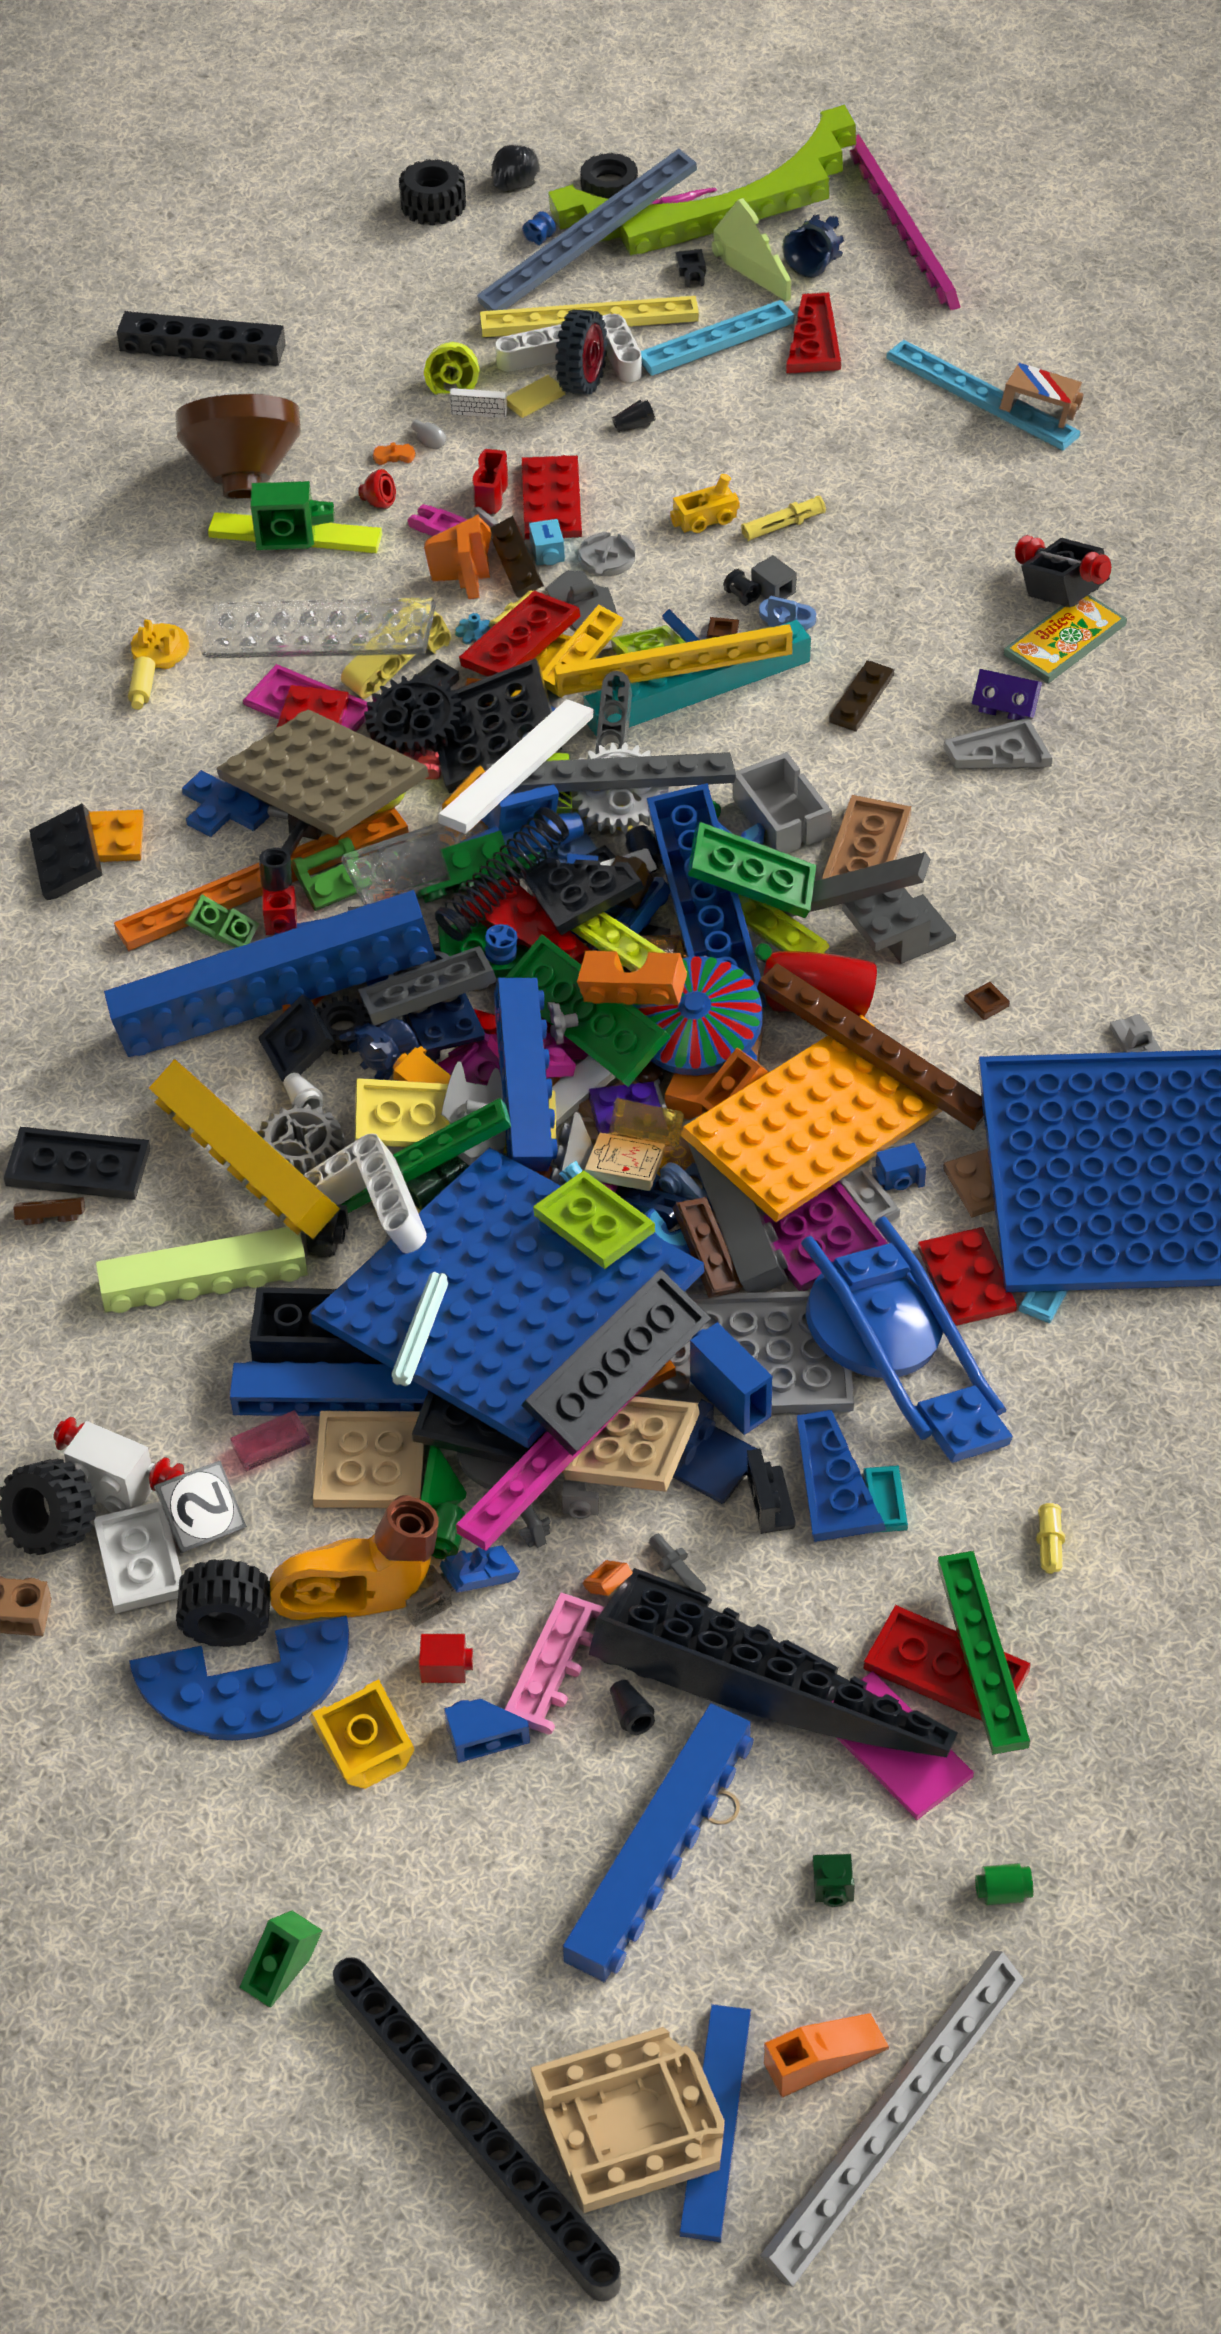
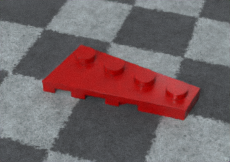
M829 292L802 294L797 324L795 325L794 337L790 346V355L786 364V374L841 370V356Z
M511 876L508 877L512 882L517 884V882ZM504 880L500 882L504 888L511 890ZM496 885L491 887V889L495 893H497L501 897H504V895ZM521 885L513 886V893L505 892L506 900L498 898L500 906H492V914L484 912L486 920L482 921V924L487 929L499 924L512 927L517 933V946L520 944L530 949L541 934H543L578 963L583 962L585 951H590L572 932L568 931L560 935L536 899ZM487 890L482 892L491 902L497 904L494 897ZM478 895L474 897L483 908L490 911L487 904ZM467 901L466 904L470 909L483 918L481 912L470 901ZM460 907L461 913L470 919V914Z

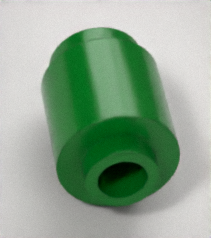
M443 1503L435 1510L439 1520L435 1549L431 1556L437 1559H445L448 1556L457 1555L462 1536L457 1534L456 1524L465 1516V1511L461 1507L451 1503Z
M1020 1863L982 1866L981 1874L975 1875L977 1898H984L986 1906L1023 1903L1024 1898H1033V1879L1030 1866L1021 1867Z

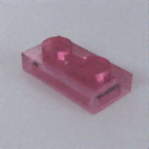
M295 1410L230 1438L232 1448L245 1471H249L310 1444L309 1434Z

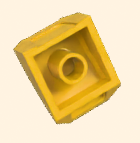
M379 1679L328 1707L324 1706L312 1712L309 1717L328 1754L349 1785L366 1789L406 1768L415 1750Z

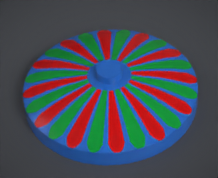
M705 956L683 958L687 976L679 1005H632L671 1036L651 1059V1062L664 1070L681 1075L697 1076L715 1073L719 1071L736 1048L747 1054L755 1044L763 1021L760 994L751 978L743 970L730 962Z

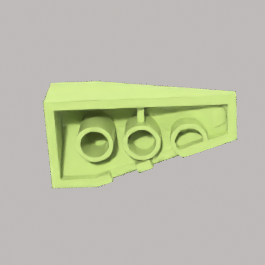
M743 198L737 200L714 229V241L712 242L714 255L716 257L720 256L725 264L784 301L791 300V279L779 256L772 255L767 234H760L756 226L759 220L755 212Z

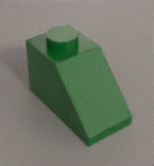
M293 1910L269 1919L239 1987L271 2008L311 1959L323 1930Z

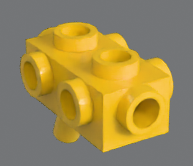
M721 474L715 486L674 497L673 510L670 511L673 526H680L684 533L689 531L700 533L709 525L716 523L720 525L729 524L733 518L737 517V509L740 508L737 494L735 492L732 493L728 487L731 477Z

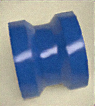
M538 212L532 219L523 224L522 230L527 240L541 245L545 242L546 237H551L555 234L556 225L549 214Z
M504 924L490 927L485 935L486 958L489 962L496 965H506L513 962L517 955L516 931Z

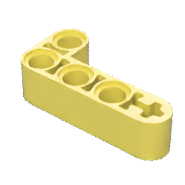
M421 600L411 602L344 668L341 674L342 683L361 698L366 699L380 690V686H384L423 646L434 654L442 646L445 645L447 647L451 640V634L442 616Z

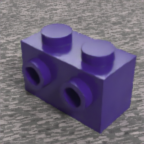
M979 669L972 704L979 706L978 712L996 716V712L999 710L1008 712L1007 718L1012 720H1021L1026 717L1034 718L1042 682ZM994 688L995 694L990 698L989 691ZM1020 695H1023L1024 701L1019 705L1018 698Z

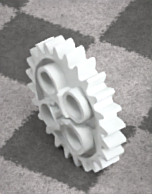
M613 742L611 743L610 750L607 751L600 745L599 754L597 755L590 750L588 751V759L650 756L649 750L640 754L639 745H636L632 751L628 750V745L625 742L621 749H617ZM669 786L571 791L572 808L578 809V814L581 818L587 816V825L590 826L598 822L599 831L607 825L610 826L612 834L615 832L616 827H621L625 834L627 833L628 826L632 825L634 828L639 826L641 821L648 826L650 825L647 798L669 793Z

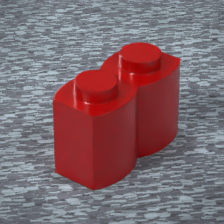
M484 449L478 458L479 468L474 472L472 478L474 508L480 507L486 513L496 514L503 504L502 494L508 488L507 453L504 450Z

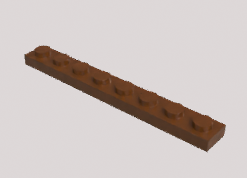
M778 963L760 979L757 986L759 991L974 1131L984 1120L982 1097Z

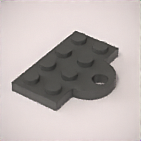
M478 946L450 957L446 953L434 951L437 959L388 975L389 979L359 989V994L372 1024L383 1025L392 1018L397 1019V1017L408 1013L416 1014L423 1012L430 1005L439 1002H451L461 994L469 991H481L487 988L489 984L497 982L494 971L481 947Z

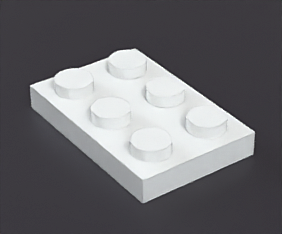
M160 1501L95 1517V1529L115 1614L178 1598L179 1579L182 1573L171 1529Z

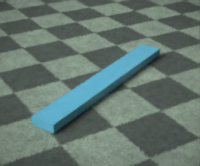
M902 340L887 352L886 359L1062 451L1080 437L1079 430L1068 424L1065 425L1064 429L1059 428L1060 420L1019 399L1010 412L999 409L1004 391L906 340Z

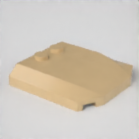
M660 2027L531 2067V2078L539 2107L576 2203L583 2213L720 2170L724 2135L723 2116L696 2053L689 2047H681L670 2038V2032L666 2028Z

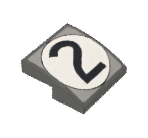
M220 1460L154 1486L180 1553L247 1527Z

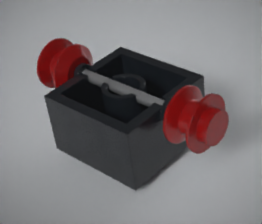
M1030 535L1021 537L1015 546V558L1018 563L1022 564L1024 581L1028 596L1064 607H1072L1077 605L1081 599L1091 592L1098 590L1102 584L1110 579L1109 576L1112 570L1111 560L1104 554L1103 548L1065 538H1059L1046 548L1041 538H1033Z

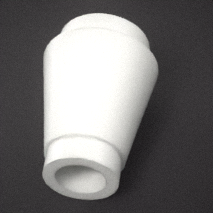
M291 1073L284 1079L283 1084L292 1107L294 1103L298 1108H304L308 1103L311 1110L319 1106L323 1107L321 1091L299 1073Z

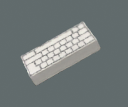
M451 388V414L506 418V392Z

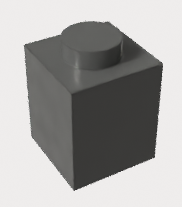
M772 555L751 568V582L755 581L761 585L762 591L760 595L765 599H768L770 596L786 599L796 593L797 572Z

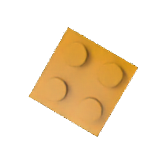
M143 809L89 811L100 862L141 860L144 825Z

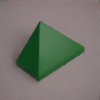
M430 1445L421 1500L429 1503L435 1510L443 1503L457 1505L466 1499L467 1492L440 1448Z

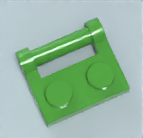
M349 837L339 840L335 846L306 858L297 857L291 860L293 871L315 911L365 891L372 886ZM344 856L347 863L310 877L309 869Z

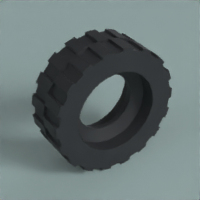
M601 153L584 161L580 168L581 190L606 199H610L638 178L636 163L622 154ZM609 174L622 177L615 181L596 179L599 176Z

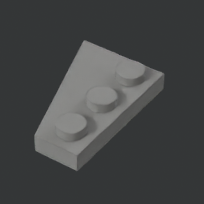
M1029 718L944 740V750L955 769L1052 767V756Z

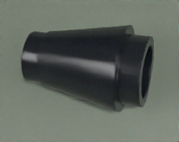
M638 400L616 416H613L612 421L619 433L650 426V423L655 421V415L648 400L642 402Z
M619 1680L614 1683L610 1688V1694L621 1728L628 1731L631 1735H640L647 1732L655 1722L654 1708L628 1680Z

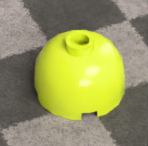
M447 342L432 350L426 359L423 373L427 386L437 395L438 393L450 394V391L444 389V383L456 384L458 389L473 390L478 382L480 369L477 357L470 348L462 343Z

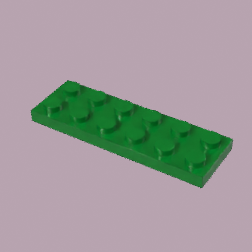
M541 934L505 978H537L538 990H543L544 1009L540 1010L541 1017L553 1025L547 1006L548 1002L559 1004L560 1010L564 1015L576 1013L578 1026L566 1028L564 1036L629 1087L671 1036L632 1004L584 1002L577 983L581 964Z

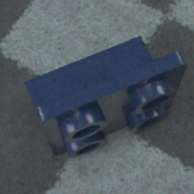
M466 993L459 995L451 1002H439L428 1006L423 1012L416 1014L408 1013L402 1016V1021L407 1023L411 1030H413L419 1046L427 1050L425 1055L435 1063L437 1059H440L441 1050L485 1039V1032Z
M701 1399L698 1403L700 1414L673 1478L724 1504L746 1476L747 1451L757 1448L716 1427L714 1405Z

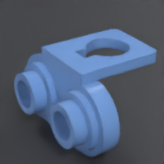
M770 596L759 605V616L767 622V626L776 627L797 619L803 628L807 630L816 623V611L808 605L775 596Z
M672 1162L667 1163L661 1168L659 1186L664 1192L682 1196L688 1200L706 1197L712 1212H714L696 1163H692L685 1170ZM690 1176H695L700 1179L703 1186L702 1189L695 1183V1181Z

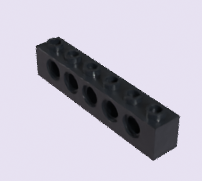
M124 311L117 329L119 350L130 354L142 353L155 356H175L183 359L197 358L208 361H229L237 364L251 363L262 366H279L286 347L284 325Z

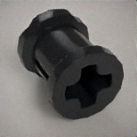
M734 569L726 576L723 582L724 590L727 593L736 595L744 606L757 600L762 591L761 585L755 581L751 582L740 569Z

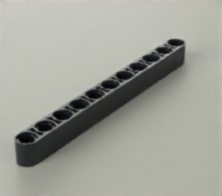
M354 1957L339 1961L333 1970V1981L336 1996L343 2006L592 2299L600 2302L609 2301L619 2293L621 2287V2270L617 2257L368 1966L360 1959ZM349 1979L360 1980V1982L354 1986L344 1985V1983ZM379 2006L384 2008V2010L378 2014H370L367 2012L369 2009L373 2007ZM397 2035H406L409 2037L406 2041L401 2043L391 2041V2039ZM422 2063L433 2065L430 2070L424 2072L415 2069ZM446 2092H454L458 2095L450 2101L439 2098ZM471 2121H478L483 2124L477 2130H468L464 2127ZM499 2150L508 2153L506 2158L502 2160H494L489 2157L491 2153ZM522 2180L534 2183L527 2190H520L514 2187ZM548 2210L557 2211L560 2214L558 2218L550 2221L540 2217L543 2212ZM578 2240L586 2244L584 2249L580 2251H571L566 2248L568 2243ZM601 2271L608 2272L613 2276L609 2281L602 2283L592 2279L594 2274Z

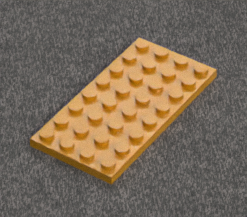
M859 1015L860 1018L870 1023L864 1016ZM826 1036L685 1125L681 1136L769 1217L777 1222L875 1157L876 1152L887 1149L941 1113L942 1110L830 1036Z

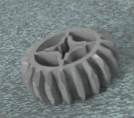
M294 1103L291 1110L281 1107L279 1115L270 1113L268 1121H261L260 1130L256 1131L303 1175L344 1149L345 1144L341 1125L338 1120H334L331 1112L324 1113L321 1106L311 1110L308 1103L304 1108H298Z

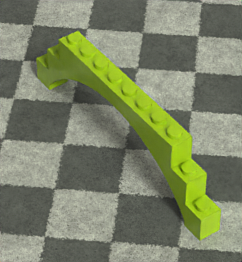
M845 104L821 111L820 122L806 144L783 165L763 178L736 190L709 198L680 203L650 204L599 242L620 237L630 256L644 254L714 233L715 227L737 200L742 198L755 212L758 220L830 199L828 176L843 172L842 149L856 145V123ZM573 184L548 192L550 212L560 230L570 228L608 200L577 190Z

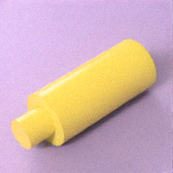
M138 657L134 661L128 699L131 702L132 708L136 710L142 709L143 704L148 703L150 699L156 665L148 657Z

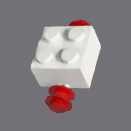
M69 1417L65 1421H61L54 1431L53 1438L56 1441V1448L61 1451L67 1447L64 1451L65 1461L75 1464V1470L81 1469L84 1472V1480L86 1482L90 1481L93 1488L90 1490L91 1496H95L96 1501L104 1504L105 1508L111 1513L142 1506L151 1491H155V1485L185 1474L183 1464L178 1463L172 1468L170 1467V1459L167 1457L162 1458L155 1464H151L147 1446L88 1421L77 1427L76 1419Z

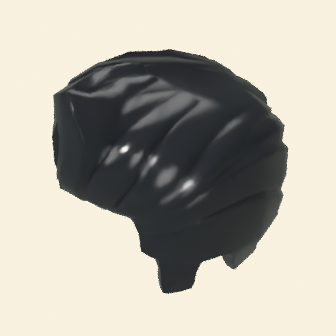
M521 145L503 146L494 156L491 176L493 186L502 192H508L534 185L536 183L534 178L540 171L539 160L534 150Z

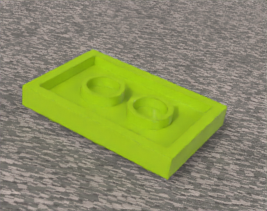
M667 625L612 637L611 639L612 649L617 655L686 643Z
M584 1170L533 1206L536 1218L604 1269L655 1232V1222Z

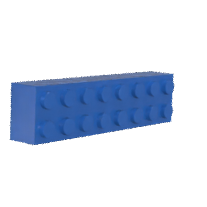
M708 783L647 798L653 830L687 957L706 955L707 957L730 962L743 970L757 987L761 976L738 894L688 876L694 832L698 823L702 822L720 829ZM758 990L762 1008L767 1007L765 994Z

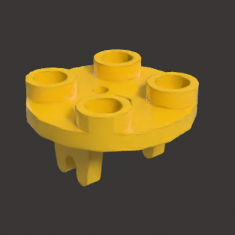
M148 619L144 620V627L138 628V632L131 641V651L134 660L138 657H148L155 662V668L162 669L174 667L176 663L180 662L187 655L190 648L188 635L182 628L166 623L152 624L151 620Z

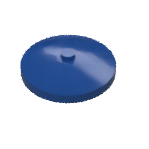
M910 1272L902 1278L851 1291L898 1377L911 1374L929 1362L939 1346L943 1330ZM821 1273L815 1280L806 1303V1320L811 1335L819 1347L841 1366L865 1376L882 1378L837 1293Z

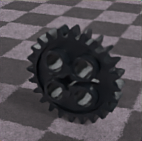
M414 674L411 681L402 676L401 683L390 680L391 687L387 688L381 685V694L373 693V702H367L366 704L368 711L364 712L365 725L370 739L393 750L396 749L401 754L407 751L411 758L414 757L416 751H420L423 756H426V749L428 748L437 752V744L439 743L447 746V737H456L455 730L461 729L460 720H463L461 700L458 699L457 691H451L449 683L442 685L440 678L430 682L429 675H426L423 680H419L417 674Z

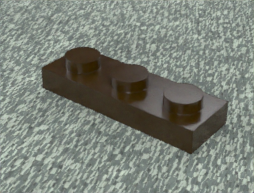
M511 516L490 527L492 542L517 598L523 597L528 591H536L543 587L542 579L514 517Z
M867 660L830 714L829 723L857 732L893 678L894 669Z

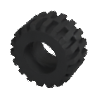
M426 159L425 161H418L414 165L407 166L406 170L401 172V177H399L401 211H403L405 217L409 216V220L414 222L417 219L418 224L422 225L425 222H429V225H435V222H440V225L446 224L447 219L452 222L456 219L455 215L460 217L463 214L462 210L466 208L465 177L463 171L457 165H452V162L442 161L441 159Z
M58 1458L18 1467L12 1471L13 1474L7 1475L4 1479L6 1486L0 1487V1496L2 1497L0 1501L2 1515L0 1517V1524L5 1525L6 1530L4 1533L7 1538L12 1537L14 1539L13 1545L18 1549L23 1547L25 1553L44 1555L75 1546L86 1538V1533L91 1532L93 1525L90 1521L96 1517V1511L93 1510L96 1499L95 1496H91L90 1490L93 1488L90 1481L86 1482L84 1480V1472L81 1469L75 1470V1464L72 1462L64 1463L63 1459ZM44 1497L49 1506V1515L45 1508Z
M214 1559L194 1564V1567L187 1568L184 1574L180 1576L176 1621L178 1629L182 1630L186 1637L193 1638V1641L208 1644V1646L231 1647L258 1640L259 1636H263L266 1633V1628L269 1626L270 1581H268V1576L265 1573L260 1572L259 1568L249 1566L242 1561Z

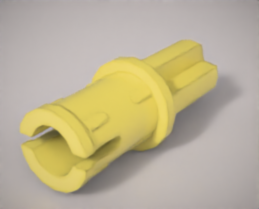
M1054 1503L1043 1504L1038 1509L1040 1532L1036 1535V1541L1040 1544L1041 1568L1048 1574L1061 1571L1062 1544L1065 1542V1535L1061 1532L1062 1509Z

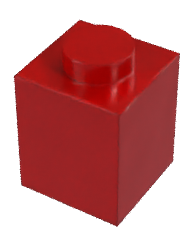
M421 1634L419 1657L421 1683H466V1671H473L474 1652L473 1648H467L465 1634Z

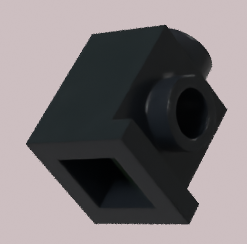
M336 1204L340 1210L314 1239L306 1234L309 1253H314L324 1258L335 1255L337 1244L344 1243L346 1229L349 1227L347 1205Z

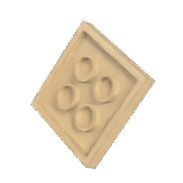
M635 1396L563 1470L565 1480L666 1492L700 1414L698 1404Z
M320 1411L313 1488L314 1508H388L391 1502L402 1495H409L421 1500L425 1444L414 1442L412 1439V1431L420 1412Z

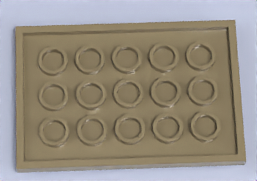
M309 709L300 712L295 718L283 726L277 727L272 733L252 743L250 747L230 757L227 762L216 768L220 779L336 838L429 777L426 765Z

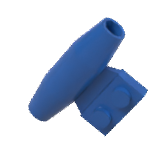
M553 784L508 795L495 807L493 821L496 826L464 839L460 843L501 830L506 845L507 840L513 838L515 832H520V827L527 825V820L533 818L534 813L540 807H547L556 813L559 798L556 786ZM578 813L558 814L566 823L569 829V836L559 846L553 845L554 849L583 836V822ZM542 815L546 822L561 834L558 827L549 818ZM534 820L529 822L530 826L537 828ZM524 827L522 832L530 835L527 827ZM531 829L536 839L544 847L551 850V846L544 837ZM517 834L516 839L524 842L521 835ZM524 836L532 849L540 852V854L543 853L535 842ZM510 841L509 846L516 848L514 841ZM517 842L525 855L532 854L525 846ZM510 849L516 859L521 857L518 853Z

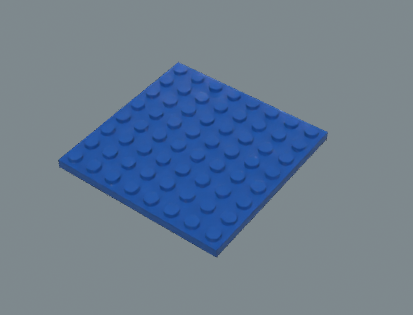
M1221 1050L979 1056V1080L1003 1282L1006 1292L1221 1286Z
M489 1147L418 1213L427 1236L420 1248L411 1253H403L394 1241L390 1239L313 1310L311 1316L313 1323L394 1369L429 1275L433 1272L445 1274L448 1286L412 1381L529 1448L546 1429L521 1406L522 1403L660 1269L685 1292L704 1273V1262L654 1235H650L607 1268H602L534 1216L533 1206L557 1190L561 1185Z

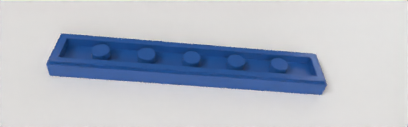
M711 2005L703 2072L724 2119L720 2170L687 2180L680 2237L721 2242L751 2009Z

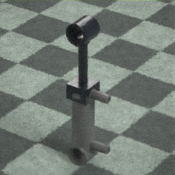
M270 805L268 808L269 816L288 820L290 834L282 848L266 849L259 856L261 885L265 890L277 892L287 889L292 884L291 856L302 837L318 840L323 831Z

